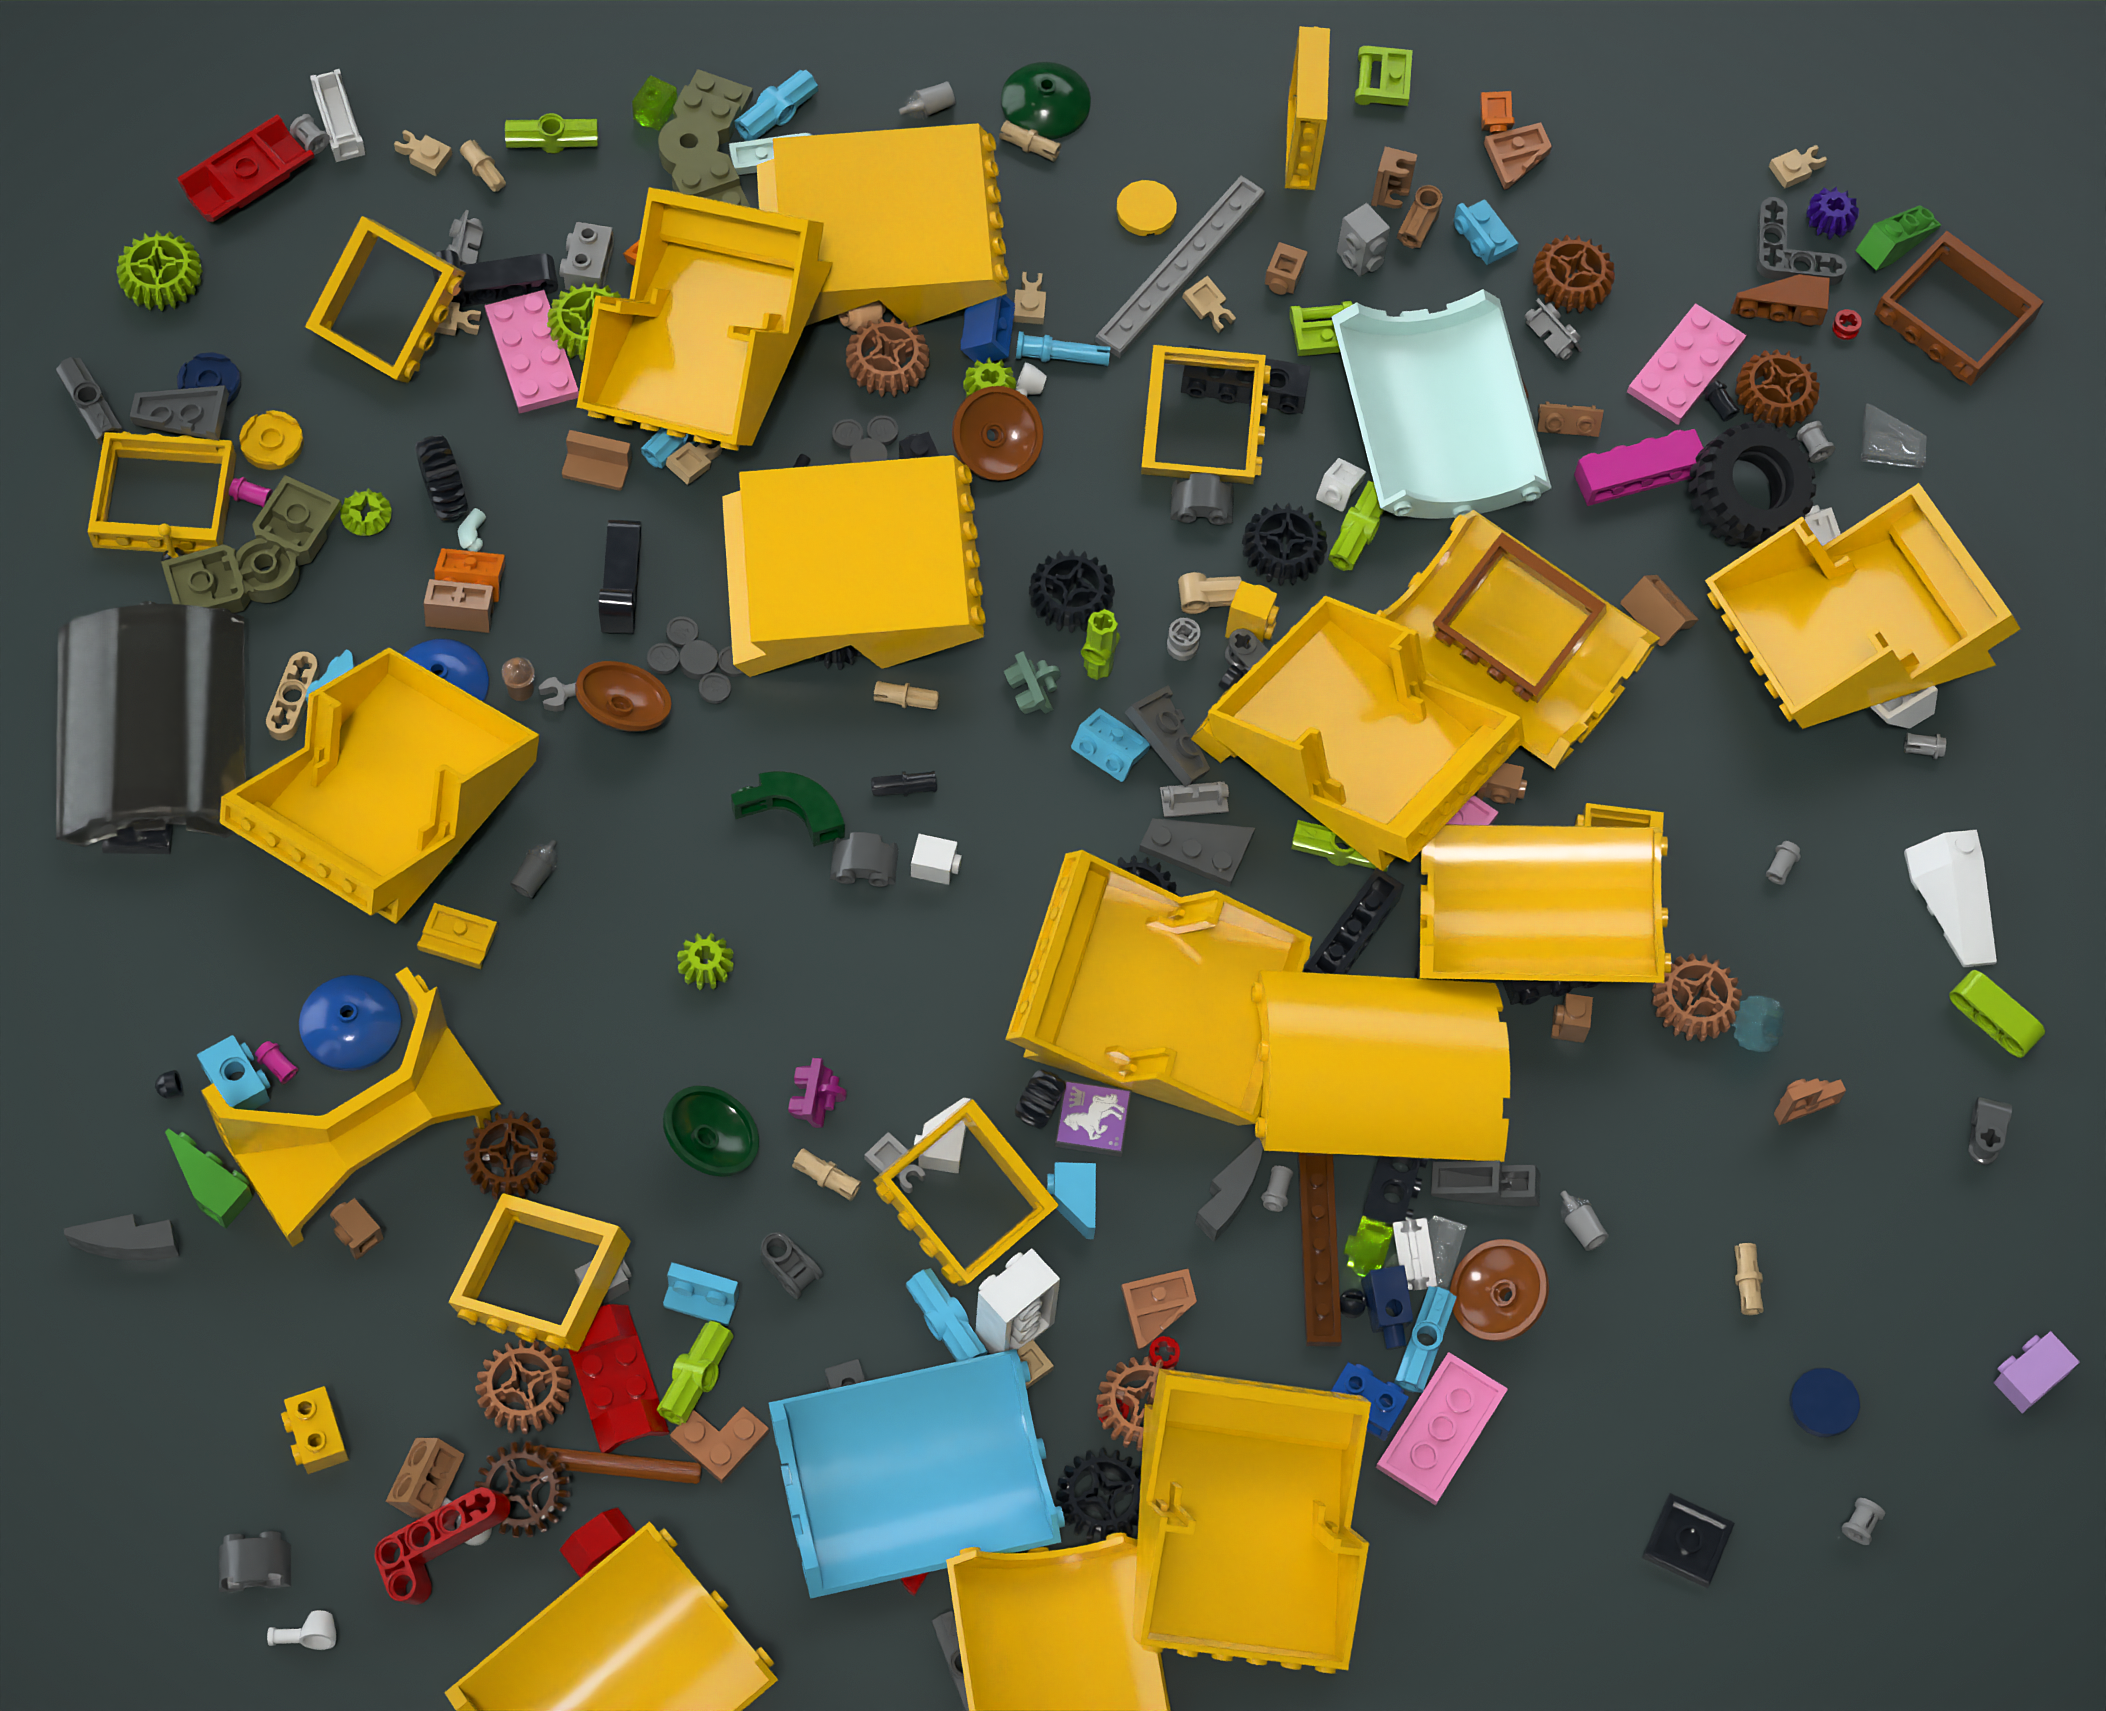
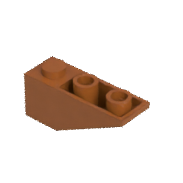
M1798 274L1736 294L1731 314H1738L1748 318H1768L1779 322L1791 321L1804 325H1822L1828 310L1830 278Z

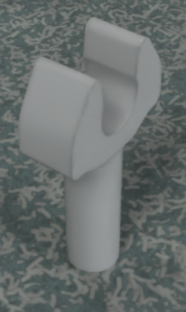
M556 677L546 679L539 686L540 695L554 692L557 696L544 700V709L554 712L564 710L567 699L576 696V682L564 685Z

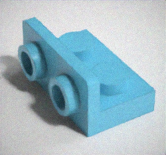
M1485 199L1468 208L1464 203L1457 205L1453 220L1454 226L1460 234L1467 238L1474 254L1481 257L1486 265L1517 250L1519 243Z
M1099 708L1080 724L1071 748L1120 782H1123L1127 779L1132 766L1149 751L1151 745L1143 736Z
M672 1262L667 1274L669 1287L663 1301L664 1308L728 1326L739 1297L738 1282Z

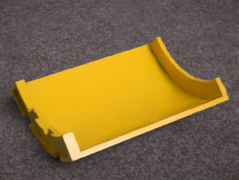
M1475 510L1465 515L1460 514L1450 527L1451 535L1423 573L1417 572L1408 585L1409 589L1384 611L1379 610L1375 615L1418 631L1427 680L1521 716L1525 741L1521 746L1555 769L1573 753L1574 749L1570 746L1576 741L1583 743L1626 689L1621 685L1623 681H1628L1634 671L1638 673L1660 640V637ZM1502 532L1606 604V614L1538 703L1532 699H1529L1528 702L1524 701L1512 691L1514 687L1505 680L1502 683L1497 682L1487 674V667L1479 662L1476 665L1470 663L1461 655L1463 650L1453 643L1449 647L1435 637L1437 632L1434 631L1433 622ZM1503 556L1450 627L1535 687L1589 615Z
M1445 824L1421 850V874L1427 875V885H1421L1420 978L1664 983V974L1671 973V953H1665L1663 927L1668 926V908L1662 907L1661 856H1667V837L1662 836L1660 827Z
M1259 971L1258 982H1253L1252 1002L1257 1004L1261 1023L1262 1041L1259 1042L1258 1060L1263 1061V1094L1261 1117H1257L1255 1121V1136L1260 1138L1264 1151L1504 1162L1509 1119L1502 1118L1503 1098H1510V1055L1506 1022H1499L1498 1012H1502L1503 1004L1496 983Z
M649 1521L444 1693L456 1711H742L777 1682L778 1679L770 1670V1667L775 1663L762 1647L755 1651L725 1614L724 1610L729 1606L716 1590L710 1594L673 1550L678 1544L665 1528L658 1532Z
M1114 1533L1106 1536L1105 1541L1053 1551H1049L1047 1547L1030 1549L1028 1553H993L981 1551L979 1547H969L960 1550L959 1556L946 1559L969 1711H1171L1161 1653L1143 1650L1142 1645H1139L1132 1636L1138 1539L1127 1537L1126 1533Z

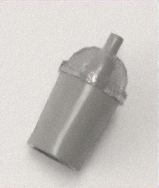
M946 81L925 89L912 91L906 98V107L899 109L900 115L908 112L915 119H926L931 114L955 105V97L949 82Z
M1566 1191L1561 1192L1560 1195L1564 1199L1560 1206V1219L1570 1228L1585 1250L1589 1251L1599 1247L1607 1240L1609 1235L1593 1211L1590 1201L1579 1195L1569 1196Z

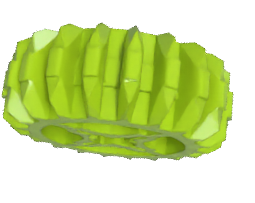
M156 231L154 237H149L144 233L143 240L141 241L133 238V247L124 246V255L119 256V266H117L116 270L119 278L118 282L129 300L133 299L138 307L145 303L146 308L150 311L154 305H158V308L163 311L164 306L170 304L175 309L177 301L180 300L186 303V294L195 295V286H200V276L203 272L200 264L201 260L191 242H185L181 235L174 238V235L169 231L165 236H161V233Z
M583 281L580 289H576L571 285L569 294L561 291L559 300L553 299L552 309H549L547 314V327L551 328V340H558V348L560 350L564 348L570 359L579 355L582 363L585 360L595 296L621 298L618 291L611 293L608 285L600 289L597 282H595L593 287H587Z

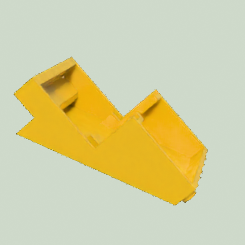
M977 123L773 138L774 159L757 165L759 209L824 222L818 259L833 262L805 326L880 300L902 322L906 320L910 328L1007 294L1006 281L1009 279V274L1004 264L1006 246L1001 233L1004 222L999 212L1001 194L996 180L999 170L994 159L996 142L991 133H987Z
M649 187L630 298L595 296L577 408L588 410V416L606 419L607 415L615 416L614 422L632 425L633 421L641 422L640 428L645 430L659 431V427L666 428L667 435L685 438L686 433L694 435L693 441L712 444V440L721 441L720 447L725 449L739 450L740 445L752 446L833 262L818 259L824 222Z
M954 455L739 472L740 491L722 496L733 665L747 676L752 677L852 645L873 663L884 669L984 637L983 624H985L986 618L981 607L980 598L983 594V587L978 577L980 558L975 545L978 533L973 522L972 513L975 510V503L970 492L972 474L969 467L964 465Z
M1919 483L1824 546L1820 544L1804 518L1800 517L1705 580L1711 589V592L1707 594L1710 601L1717 610L1722 607L1726 612L1721 618L1731 632L1735 629L1739 632L1740 635L1735 638L1745 654L1751 651L1754 655V658L1750 660L1752 666L1759 676L1766 674L1769 678L1764 683L1774 699L1780 696L1784 703L1779 705L1788 721L1790 722L1795 719L1802 729L1996 666L1988 650L2020 630L2012 613Z
M1324 596L1208 711L1212 734L1216 739L1382 871L1396 857L1411 862L1525 741L1521 716L1426 679L1418 631L1328 596Z
M387 648L309 694L304 748L221 796L220 823L372 916L375 913H379L397 924L536 762L539 734L393 649Z
M1084 850L1066 853L1005 1040L1025 1048L1024 1058L1121 1089L1132 1090L1131 1092L1237 1126L1255 1124L1256 1118L1261 1116L1263 1061L1258 1060L1259 1042L1262 1041L1258 1007L1256 1002H1252L1253 982H1258L1260 970L1302 972L1304 964L1310 956V944L1313 937L1216 890L1179 897Z
M1159 1368L1153 1405L1145 1404L1132 1634L1139 1645H1142L1143 1650L1162 1653L1164 1648L1177 1649L1178 1654L1188 1657H1197L1198 1652L1210 1653L1212 1658L1221 1661H1232L1233 1656L1246 1658V1662L1255 1665H1267L1268 1661L1281 1662L1280 1665L1282 1667L1296 1670L1302 1669V1665L1315 1666L1316 1671L1335 1674L1336 1669L1348 1670L1369 1542L1351 1528L1371 1402L1361 1395Z

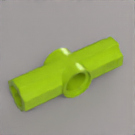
M553 113L545 114L539 120H506V148L541 147L547 153H558L565 147H597L598 121L597 119H562L561 116Z
M1368 481L1355 507L1349 509L1341 526V533L1330 551L1328 560L1334 564V567L1340 570L1354 569L1366 544L1370 545L1380 525V518L1385 510L1380 508L1374 482Z
M1106 609L1091 614L1088 620L1086 643L1080 651L1084 658L1087 676L1095 680L1110 675L1113 669L1115 648L1121 638L1117 632L1118 623L1115 621L1114 613Z
M1301 820L1297 821L1291 849L1326 857L1332 864L1337 866L1351 863L1372 869L1377 868L1327 827ZM1336 843H1344L1349 849H1341Z
M710 1320L709 1323H705L689 1353H682L676 1359L672 1370L673 1381L657 1408L660 1416L673 1424L681 1426L682 1423H686L701 1394L713 1389L719 1375L718 1364L734 1337L729 1329L718 1322Z

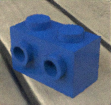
M1002 295L967 307L964 313L965 320L961 338V351L975 363L977 360L986 363L989 357L992 361L1008 358L1015 303L1006 295Z
M1349 1362L1331 1392L1361 1395L1371 1402L1367 1432L1383 1441H1386L1409 1398L1398 1385L1392 1382L1384 1383L1375 1378L1373 1372L1367 1367L1360 1364L1354 1366Z

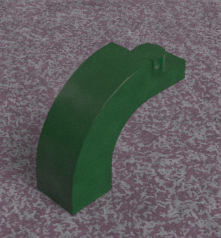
M785 771L758 774V787L746 786L731 794V806L735 820L767 810L781 809L792 812L805 823L813 847L835 841L836 838H845V823L835 800L821 785L803 775Z

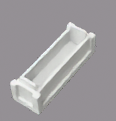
M340 69L318 75L317 77L316 75L310 76L325 130L330 137L329 142L335 161L339 162L365 155L363 140L357 129Z

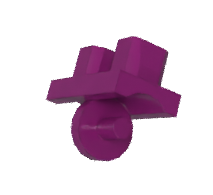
M812 1058L811 1065L796 1067L795 1085L799 1089H806L805 1097L792 1096L788 1107L789 1113L794 1118L807 1120L814 1128H823L826 1110H834L835 1102L844 1101L847 1094L845 1089L838 1086L839 1077L833 1076V1071L823 1065L824 1060L822 1058Z

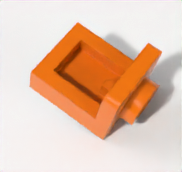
M1511 91L1481 92L1482 131L1489 130L1490 134H1497L1508 131L1507 129H1512L1515 121L1514 117H1512Z

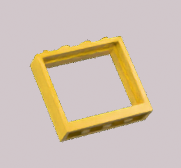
M1299 26L1288 95L1285 188L1315 190L1327 124L1330 28Z
M362 216L305 327L395 380L409 383L414 372H418L420 369L419 362L424 352L428 351L433 345L434 333L437 327L447 318L449 313L448 306L453 297L460 292L461 288H459V285L466 272L379 222ZM378 237L383 238L442 272L394 366L331 330Z
M1153 345L1141 474L1190 479V474L1208 473L1220 476L1221 482L1254 484L1255 475L1261 476L1262 457L1257 456V445H1264L1265 426H1259L1260 414H1267L1268 396L1262 395L1263 384H1269L1271 366L1265 365L1266 355ZM1164 363L1254 371L1245 470L1155 462Z
M125 431L122 433L105 432L87 531L93 548L165 552L168 550L164 537L158 532L160 525L107 522L118 457L222 464L212 528L170 526V537L173 547L183 550L185 554L223 545L230 501L229 489L233 481L236 463V453L231 440L217 441L194 438L188 435L170 437L157 433L139 435Z
M973 1099L961 1105L873 1179L878 1186L876 1187V1192L880 1198L887 1204H893L899 1212L897 1217L901 1224L907 1230L911 1231L913 1229L921 1239L919 1245L923 1251L931 1258L935 1256L943 1266L941 1272L945 1278L952 1284L957 1283L959 1287L970 1283L1059 1206ZM961 1120L1033 1208L1028 1215L965 1269L891 1180Z
M502 1193L449 1300V1304L458 1312V1318L467 1320L471 1325H476L477 1322L484 1323L488 1328L497 1333L505 1334L507 1330L514 1332L516 1336L527 1342L534 1343L535 1339L557 1351L559 1348H567L578 1352L631 1241L617 1225ZM515 1222L599 1246L561 1325L477 1300Z

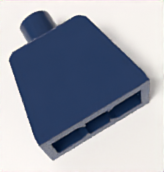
M1405 1265L1370 1270L1361 1280L1367 1300L1366 1306L1372 1332L1384 1333L1387 1350L1406 1347L1404 1328H1407L1413 1322V1314ZM1386 1308L1391 1309L1395 1317L1388 1315Z

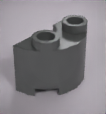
M1208 473L1190 474V480L1181 483L1175 480L1171 491V520L1191 523L1196 520V517H1206L1210 523L1215 525L1233 524V484L1226 485L1220 482V476Z
M866 832L850 833V839L847 840L836 838L833 843L830 879L842 884H852L856 878H866L870 885L883 887L888 884L895 885L899 851L895 842L890 845L881 842V835Z
M274 1531L260 1533L259 1538H245L241 1534L224 1536L223 1545L219 1546V1592L240 1591L248 1587H291V1544L281 1540V1533Z

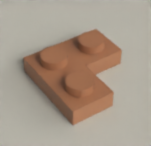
M1818 1078L1808 1082L1805 1079L1797 1080L1787 1087V1091L1780 1099L1774 1115L1779 1125L1785 1124L1839 1103L1846 1089L1841 1079L1831 1083L1828 1080L1819 1081Z
M744 1406L720 1431L693 1409L686 1423H682L681 1426L678 1425L670 1434V1439L697 1463L701 1464L719 1482L723 1483L768 1435L769 1428Z

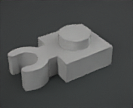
M888 1132L864 1154V1160L881 1174L908 1150ZM908 1165L896 1175L899 1178L901 1188L907 1193L913 1191V1186L906 1180L909 1176H917L922 1182L925 1180L924 1170L917 1165Z

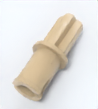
M475 140L465 142L460 148V153L472 166L473 173L476 176H481L493 192H498L501 188H504L506 181L495 168L494 159L491 156H487Z
M877 681L874 694L876 695L874 696V701L899 704L905 709L908 705L933 710L937 709L939 704V693L934 690L910 687V683L897 685Z

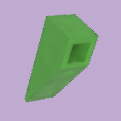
M1919 205L1874 223L1855 251L1877 271L1893 264L1939 229L1941 224L1934 218V214L1930 210Z
M168 1128L165 1133L199 1209L227 1229L253 1198L248 1186L250 1182L238 1171L234 1170L230 1173L222 1167L223 1162L210 1151L204 1154L195 1148L197 1146L196 1142L187 1134L181 1132L177 1135Z

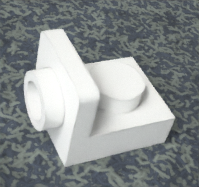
M1338 458L1324 474L1316 499L1343 512L1347 507L1351 494L1363 482L1366 471Z
M1818 505L1812 506L1811 511L1805 515V521L1820 544L1824 546L1839 536L1840 531L1831 507L1820 510Z

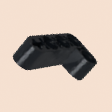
M442 250L434 254L466 272L459 285V288H461L460 292L451 301L460 303V307L500 302L545 290L546 294H550L558 288L554 259L549 254H533L460 265L459 255L455 251ZM432 267L436 286L442 272Z
M608 520L603 588H600L599 619L602 633L634 634L641 548V521Z

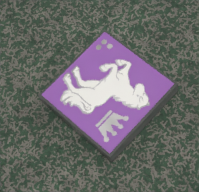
M1065 1080L1066 1089L1062 1096L1055 1147L1122 1157L1132 1090Z

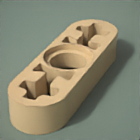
M298 652L289 659L268 712L266 724L270 735L276 740H288L296 734L307 707L305 697L307 689L313 681L318 679L320 672L316 657L309 652ZM305 663L309 664L310 669H305L303 671V674L301 676V682L299 681L300 674L298 667L301 668L304 666ZM295 689L302 693L301 698L296 702H288L284 699V695L289 690ZM284 709L287 711L286 719L288 725H283L281 729H277L276 723H281L284 718Z

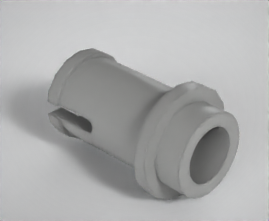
M1906 733L1905 740L1907 742H1904V753L1931 755L1933 759H1937L1938 756L1944 757L1946 738L1940 737V734H1936L1934 737Z
M1784 841L1776 847L1775 851L1777 854L1769 870L1766 872V877H1769L1768 879L1773 883L1785 884L1794 862H1798L1801 858L1799 854L1800 848L1789 841Z
M1284 1166L1272 1167L1267 1191L1261 1196V1199L1264 1201L1263 1206L1266 1209L1280 1212L1283 1210V1207L1288 1205L1286 1195L1293 1176V1171Z

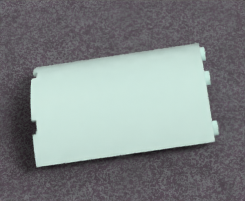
M1484 289L1461 300L1446 304L1447 310L1429 314L1428 309L1402 311L1400 317L1387 316L1386 311L1372 309L1356 302L1332 316L1380 508L1394 513L1396 516L1456 519L1458 515H1465L1472 510L1481 514L1506 508L1523 501H1534L1540 498L1542 493L1552 489L1500 299Z

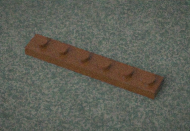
M1298 1152L1306 1346H1341L1333 1154Z

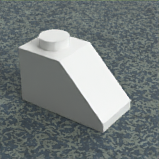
M962 1098L926 1122L923 1134H916L914 1145L970 1099ZM961 1120L919 1156L918 1166L959 1174L967 1127Z

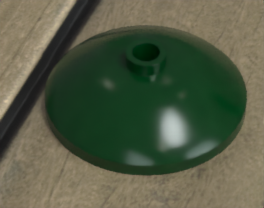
M1037 62L1021 67L1007 79L1002 89L1001 106L1005 118L1010 123L1029 131L1034 129L1038 131V135L1051 140L1070 135L1083 125L1090 112L1091 96L1084 79L1071 68L1053 62Z
M709 1086L687 1087L677 1092L664 1110L663 1128L668 1143L680 1159L697 1171L712 1176H732L745 1170L756 1157L759 1148V1134L756 1124L747 1109L728 1093Z

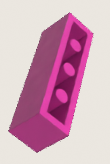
M1695 429L1687 431L1677 430L1665 437L1657 439L1647 438L1631 446L1620 445L1608 452L1587 454L1578 460L1574 476L1587 506L1693 478L1690 476L1691 467L1697 463L1695 458L1703 449V446Z

